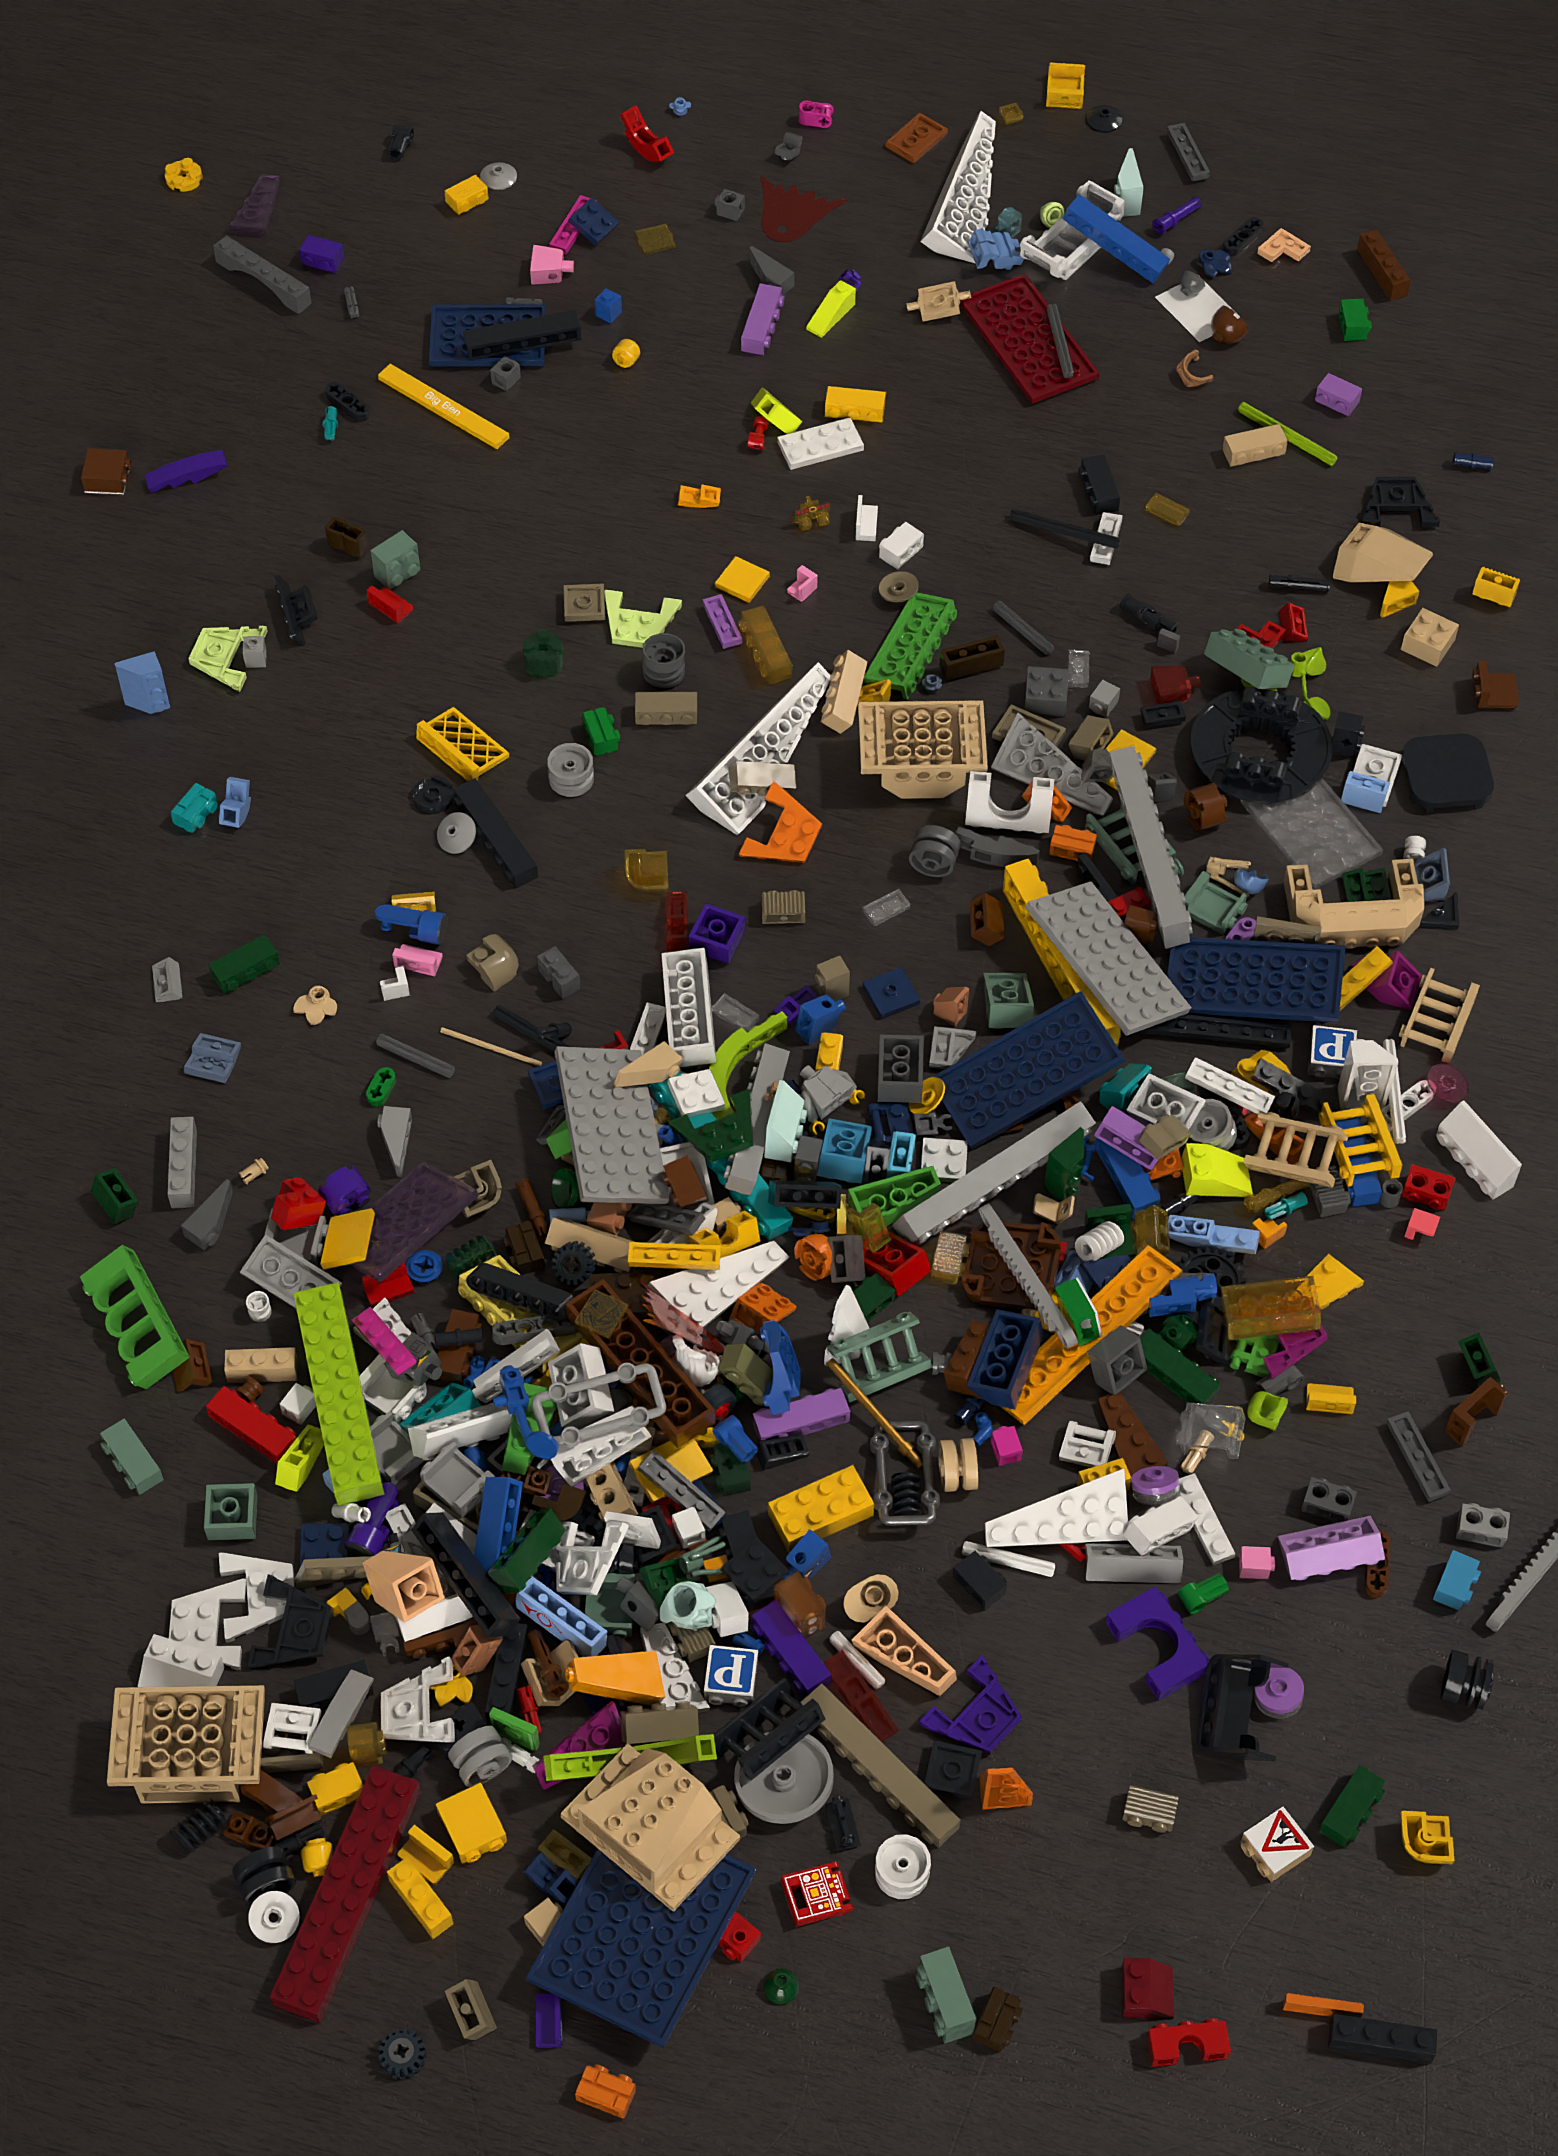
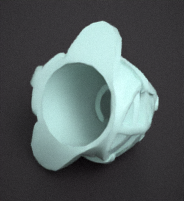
M680 1582L671 1587L660 1607V1620L664 1623L672 1621L677 1627L697 1631L699 1628L710 1627L712 1625V1608L715 1607L716 1599L711 1593L706 1591L702 1583Z

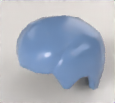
M1239 868L1234 874V882L1237 887L1248 894L1261 892L1269 880L1267 875H1262V877L1258 878L1255 870L1247 872Z

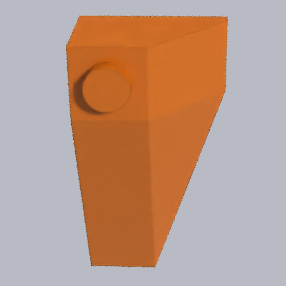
M993 1768L980 1772L979 1786L982 1810L1032 1806L1033 1792L1013 1768Z

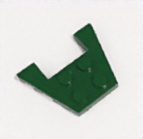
M749 1089L730 1096L732 1104L737 1111L733 1114L726 1115L698 1128L693 1127L688 1115L685 1114L668 1121L674 1132L676 1131L680 1134L683 1140L689 1141L694 1145V1149L712 1163L750 1148L754 1144L752 1098Z

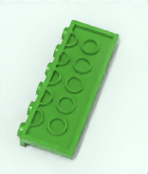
M916 593L910 598L864 676L865 683L873 684L889 679L891 681V689L902 691L903 699H908L910 694L915 691L918 680L923 677L926 666L931 663L934 652L940 647L942 638L948 633L950 624L956 619L957 610L955 609L954 601L922 593Z

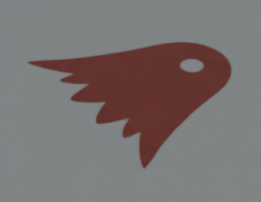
M761 175L764 193L762 229L769 238L775 241L788 242L798 239L823 216L848 201L836 200L824 203L827 197L814 201L815 191H809L800 196L795 185L784 193V189L780 184L775 189ZM779 225H786L788 230L781 233L777 230V227Z
M639 1279L650 1292L644 1291L650 1298L641 1296L652 1306L642 1305L654 1313H647V1315L654 1319L643 1320L644 1322L675 1333L711 1351L724 1352L723 1345L714 1335L678 1310ZM700 1334L708 1337L711 1340V1342L704 1340L700 1336Z

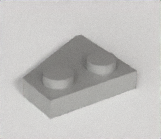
M934 1026L929 1068L947 1069L957 1063L975 1040L976 1031Z

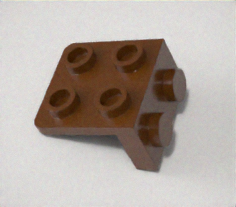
M1478 660L1476 669L1472 671V680L1475 681L1474 696L1477 697L1478 708H1517L1519 698L1516 676L1512 673H1488L1487 661Z

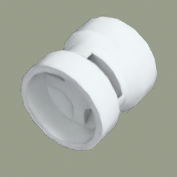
M1420 836L1406 838L1404 846L1406 850L1404 851L1403 859H1413V862L1425 857L1426 840Z
M252 1292L246 1299L249 1316L256 1322H263L271 1315L269 1298L264 1292Z

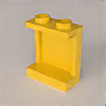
M1049 63L1046 107L1082 109L1085 65Z
M481 1783L436 1803L437 1813L452 1839L461 1863H472L488 1851L494 1852L501 1849L507 1842L506 1833Z

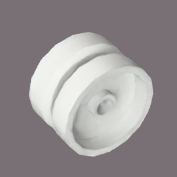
M907 1834L895 1835L886 1839L879 1847L875 1861V1878L880 1889L888 1896L896 1899H910L920 1894L927 1885L931 1869L930 1853L926 1845L918 1838Z

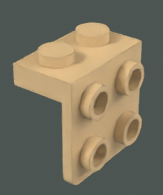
M570 1640L563 1641L551 1652L554 1663L560 1666L562 1670L561 1676L563 1681L569 1686L568 1691L560 1697L551 1698L548 1696V1687L540 1677L541 1667L537 1659H526L521 1663L537 1706H560L576 1692L570 1689V1684L565 1678L566 1666L573 1658H579L574 1644Z

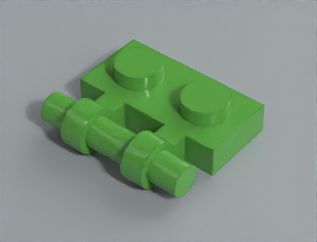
M1243 1326L1242 1331L1238 1333L1236 1338V1349L1232 1351L1230 1356V1367L1239 1369L1240 1363L1243 1362L1247 1364L1245 1372L1264 1378L1269 1373L1263 1363V1358L1276 1354L1279 1341L1275 1334L1259 1329L1257 1337L1250 1335L1252 1329L1248 1326ZM1247 1345L1253 1346L1251 1354L1244 1352Z

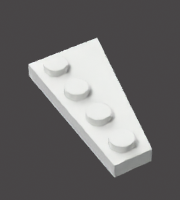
M665 1623L655 1624L649 1632L641 1627L640 1633L645 1652L656 1651L666 1696L661 1703H665L666 1707L675 1706V1702L690 1701V1705L692 1704L698 1708V1713L709 1711L710 1707L707 1701H704L698 1684L690 1675L689 1668L685 1660H682L678 1647Z

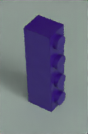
M776 1600L752 1615V1631L758 1638L762 1637L765 1641L766 1650L772 1657L776 1656L779 1660L778 1665L785 1675H790L793 1679L792 1684L799 1694L803 1693L807 1697L820 1684H823L825 1687L831 1684V1673Z

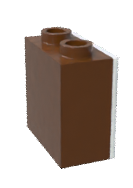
M88 448L81 476L84 492L124 495L125 486L128 485L129 481L128 472L132 468V461L128 458L127 450Z

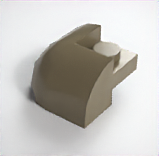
M497 934L488 935L483 938V944L466 955L467 961L480 973L481 979L494 992L517 975L518 958L513 949Z
M492 1160L471 1167L470 1170L449 1178L450 1185L458 1200L457 1204L465 1218L491 1208L500 1198L502 1186Z

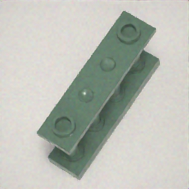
M1122 804L1120 810L1098 821L1091 813L1087 814L1085 829L1097 834L1096 841L1119 868L1123 878L1128 880L1132 886L1135 885L1137 874L1141 867L1139 862L1132 865L1126 858L1136 852L1134 844L1120 850L1114 843L1130 835L1129 827L1127 826L1111 835H1108L1103 827L1123 817L1126 818ZM1168 843L1170 849L1169 855L1174 859L1176 857V851Z
M911 1312L900 1313L896 1318L846 1339H838L833 1344L827 1346V1350L835 1358L840 1357L843 1370L865 1395L932 1368L931 1360L923 1352H918L911 1327L920 1322ZM902 1331L909 1356L897 1361L890 1335ZM882 1340L888 1365L877 1370L869 1344ZM861 1348L868 1373L856 1379L848 1353ZM845 1385L839 1386V1388H842L845 1399L849 1403L857 1400Z

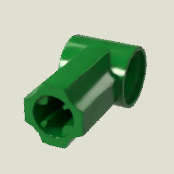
M1218 1573L1197 1584L1192 1582L1185 1585L1177 1594L1188 1612L1195 1614L1203 1610L1209 1602L1227 1594L1229 1588L1223 1575L1221 1576Z

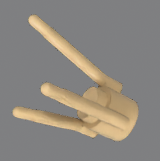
M1210 857L1206 873L1211 874L1210 879L1217 880L1236 892L1244 893L1249 897L1248 893L1243 892L1239 887L1221 878L1219 875H1224L1226 867L1247 870L1251 862Z

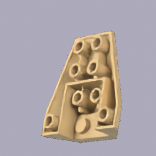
M1358 523L1339 547L1333 578L1348 582L1414 581L1433 556V553L1390 529Z

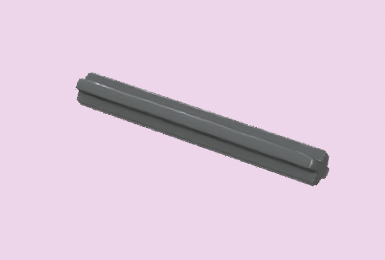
M1049 304L1047 306V313L1063 377L1072 378L1074 370L1058 307L1056 304Z

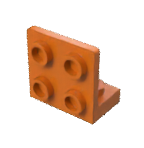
M759 1283L737 1298L729 1319L760 1332L763 1322L775 1320L778 1323L794 1312L797 1306L791 1303L788 1298L772 1290L770 1286Z

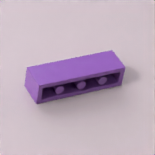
M759 284L741 337V351L764 355L765 349L769 348L771 342L770 334H774L775 320H779V308L784 305L785 296H782V287Z
M842 1388L827 1389L821 1394L814 1396L806 1395L800 1400L790 1402V1411L772 1415L769 1408H762L753 1413V1426L759 1442L798 1434L804 1436L850 1422V1409Z

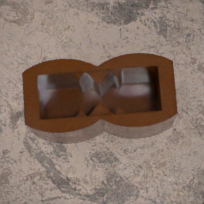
M1130 905L1124 926L1129 928L1140 943L1148 945L1149 942H1154L1158 919L1155 918V912Z

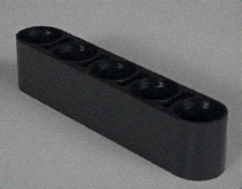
M481 1263L466 1279L469 1288L475 1292L555 1321H561L567 1315L566 1303L574 1298L566 1291L488 1263Z

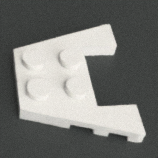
M561 1522L566 1531L560 1538V1543L556 1546V1550H559L560 1562L556 1563L557 1592L573 1595H597L629 1525L623 1522H607L602 1546L593 1547L573 1546L578 1524Z
M219 1553L221 1577L246 1573L249 1615L223 1619L226 1643L234 1641L236 1637L246 1633L247 1635L254 1632L255 1628L266 1623L269 1625L282 1619L286 1601L265 1598L263 1593L268 1574L295 1588L292 1564Z
M246 1579L236 1580L172 1600L169 1639L221 1655L224 1665L230 1666L231 1669L240 1670L241 1646H217L220 1603H246Z
M450 1657L442 1659V1663L434 1668L429 1666L422 1670V1674L412 1680L407 1678L381 1692V1734L384 1739L455 1742L453 1720L448 1718L430 1723L429 1686L453 1680V1661Z

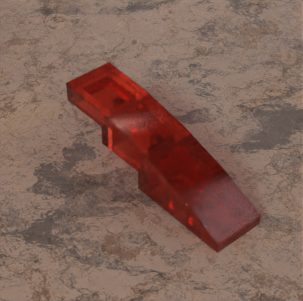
M688 891L667 892V953L688 950Z
M843 1650L823 1662L831 1673V1681L859 1721L881 1742L899 1731L874 1690H870L858 1669H854Z

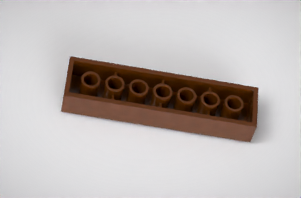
M604 1279L566 1303L567 1318L591 1346L600 1348L603 1361L613 1372L617 1371L618 1367L623 1363H631L634 1366L648 1363L655 1368L666 1402V1410L663 1415L653 1418V1420L677 1449L715 1424V1409L629 1308L624 1305L623 1301ZM593 1293H594V1294H599V1293H601V1294L598 1295L596 1298L593 1297V1296H594ZM605 1296L613 1305H606L598 1297ZM593 1302L592 1304H594L595 1302H598L599 1305L596 1306L597 1309H595L592 1305H590V1303ZM616 1307L617 1309L615 1310V1312L617 1310L620 1311L618 1312L620 1313V1317H617V1315H615V1320L617 1321L614 1322L613 1313L611 1310ZM592 1309H594L600 1315L599 1318H597L592 1313L594 1312ZM582 1311L587 1312L584 1313V1316H589L591 1313L598 1320L604 1316L601 1321H610L606 1316H612L613 1324L600 1325L604 1323L596 1322L595 1325L599 1326H594L593 1321V1329L589 1317H587L589 1325L583 1324ZM606 1326L608 1328L610 1326L611 1329L603 1330V1327ZM647 1373L636 1375L635 1380L631 1383H623L642 1407L647 1410L657 1407Z

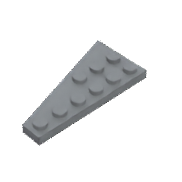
M1017 713L991 766L992 770L1027 785L1033 781V777L1054 779L1055 787L1068 803L1104 818L1113 798L1096 782L1084 783L1081 780L1082 770L1051 741L1045 738L1032 724L1025 720L1020 713Z

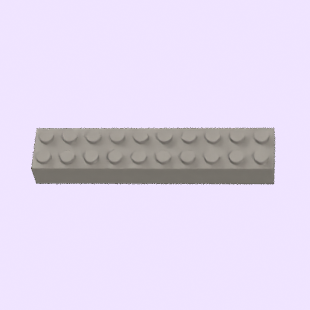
M1134 745L1110 751L1112 774L1155 917L1158 919V927L1165 949L1189 943V934L1193 933L1189 910H1186L1184 893L1180 891L1181 885L1178 874L1175 875L1174 861L1169 855L1168 841L1164 839L1162 822H1159L1158 809L1156 804L1153 803L1152 789L1148 787V777L1146 770H1143L1141 754L1140 752L1136 753Z
M1080 1101L902 1215L892 1225L899 1237L916 1246L921 1245L932 1234L936 1235L945 1229L950 1222L951 1224L955 1223L968 1211L969 1213L972 1212L984 1201H989L1003 1189L1006 1190L1021 1177L1023 1179L1037 1167L1045 1165L1048 1162L1049 1152L1078 1128L1084 1129V1138H1086L1092 1132L1090 1128L1096 1122Z

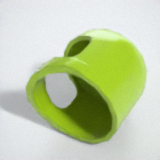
M1259 1391L1252 1396L1247 1409L1248 1417L1256 1424L1276 1430L1280 1418L1286 1410L1288 1399Z

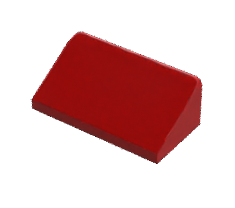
M1288 602L1279 610L1281 627L1286 629L1283 641L1307 642L1308 634L1304 608Z

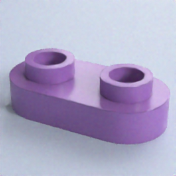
M1249 917L1240 919L1228 933L1226 939L1252 941L1256 921Z

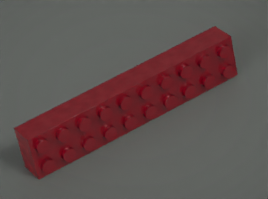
M374 1765L372 1766L271 1993L270 1999L273 2006L321 2023L420 1796L421 1788L419 1781Z

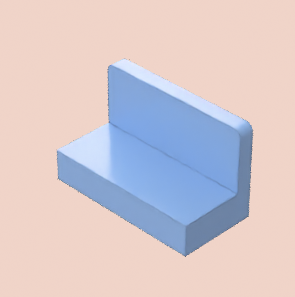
M1350 771L1344 786L1341 802L1381 813L1390 782Z

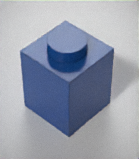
M605 288L595 299L596 316L612 323L622 313L621 295Z

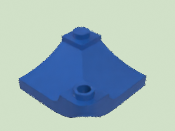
M775 1320L763 1322V1327L760 1328V1335L762 1340L768 1344L773 1365L771 1382L766 1383V1391L763 1393L764 1404L766 1407L769 1406L773 1415L790 1411L791 1398L800 1396L801 1369L787 1332Z

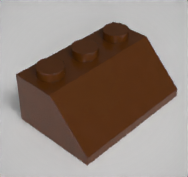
M971 1321L944 1370L949 1390L983 1399L968 1389L966 1385L989 1330V1324Z

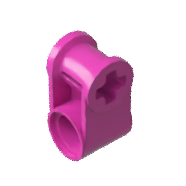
M802 101L799 105L798 121L805 126L828 128L832 124L831 116L834 113V108L828 103Z

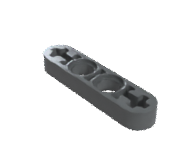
M567 1315L561 1321H555L544 1316H536L496 1323L492 1328V1340L499 1345L527 1342L546 1330L542 1327L544 1324L553 1326V1328L548 1329L553 1337L572 1335L577 1333L578 1330L567 1318ZM526 1327L531 1329V1331L524 1333L519 1329Z

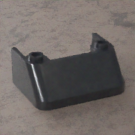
M1261 1654L1213 1655L1208 1662L1197 1734L1199 1750L1210 1754L1244 1760L1275 1761L1276 1756L1259 1752V1741L1255 1736L1247 1735L1254 1687H1262L1267 1683L1270 1668H1288L1289 1663Z

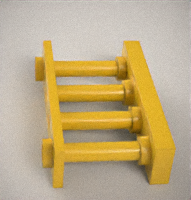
M1375 1094L1366 1095L1364 1104L1361 1107L1331 1112L1328 1102L1323 1103L1322 1111L1319 1113L1321 1125L1329 1128L1330 1125L1337 1126L1335 1123L1337 1120L1359 1116L1367 1117L1368 1125L1343 1129L1342 1131L1347 1137L1370 1134L1374 1135L1376 1140L1375 1143L1345 1148L1342 1140H1337L1334 1152L1340 1165V1176L1342 1179H1345L1348 1187L1352 1186L1355 1174L1384 1169L1388 1171L1390 1179L1400 1177L1402 1162ZM1377 1151L1381 1153L1383 1159L1382 1161L1352 1166L1348 1156Z

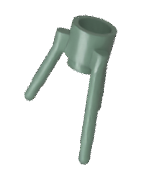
M717 1536L690 1552L679 1556V1564L683 1573H690L692 1578L699 1575L724 1574L721 1569L699 1570L704 1564L702 1556L725 1546L724 1542L711 1546L718 1542L721 1537Z

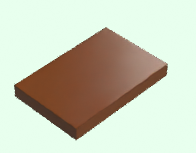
M919 112L886 141L885 147L915 163L948 134V128Z

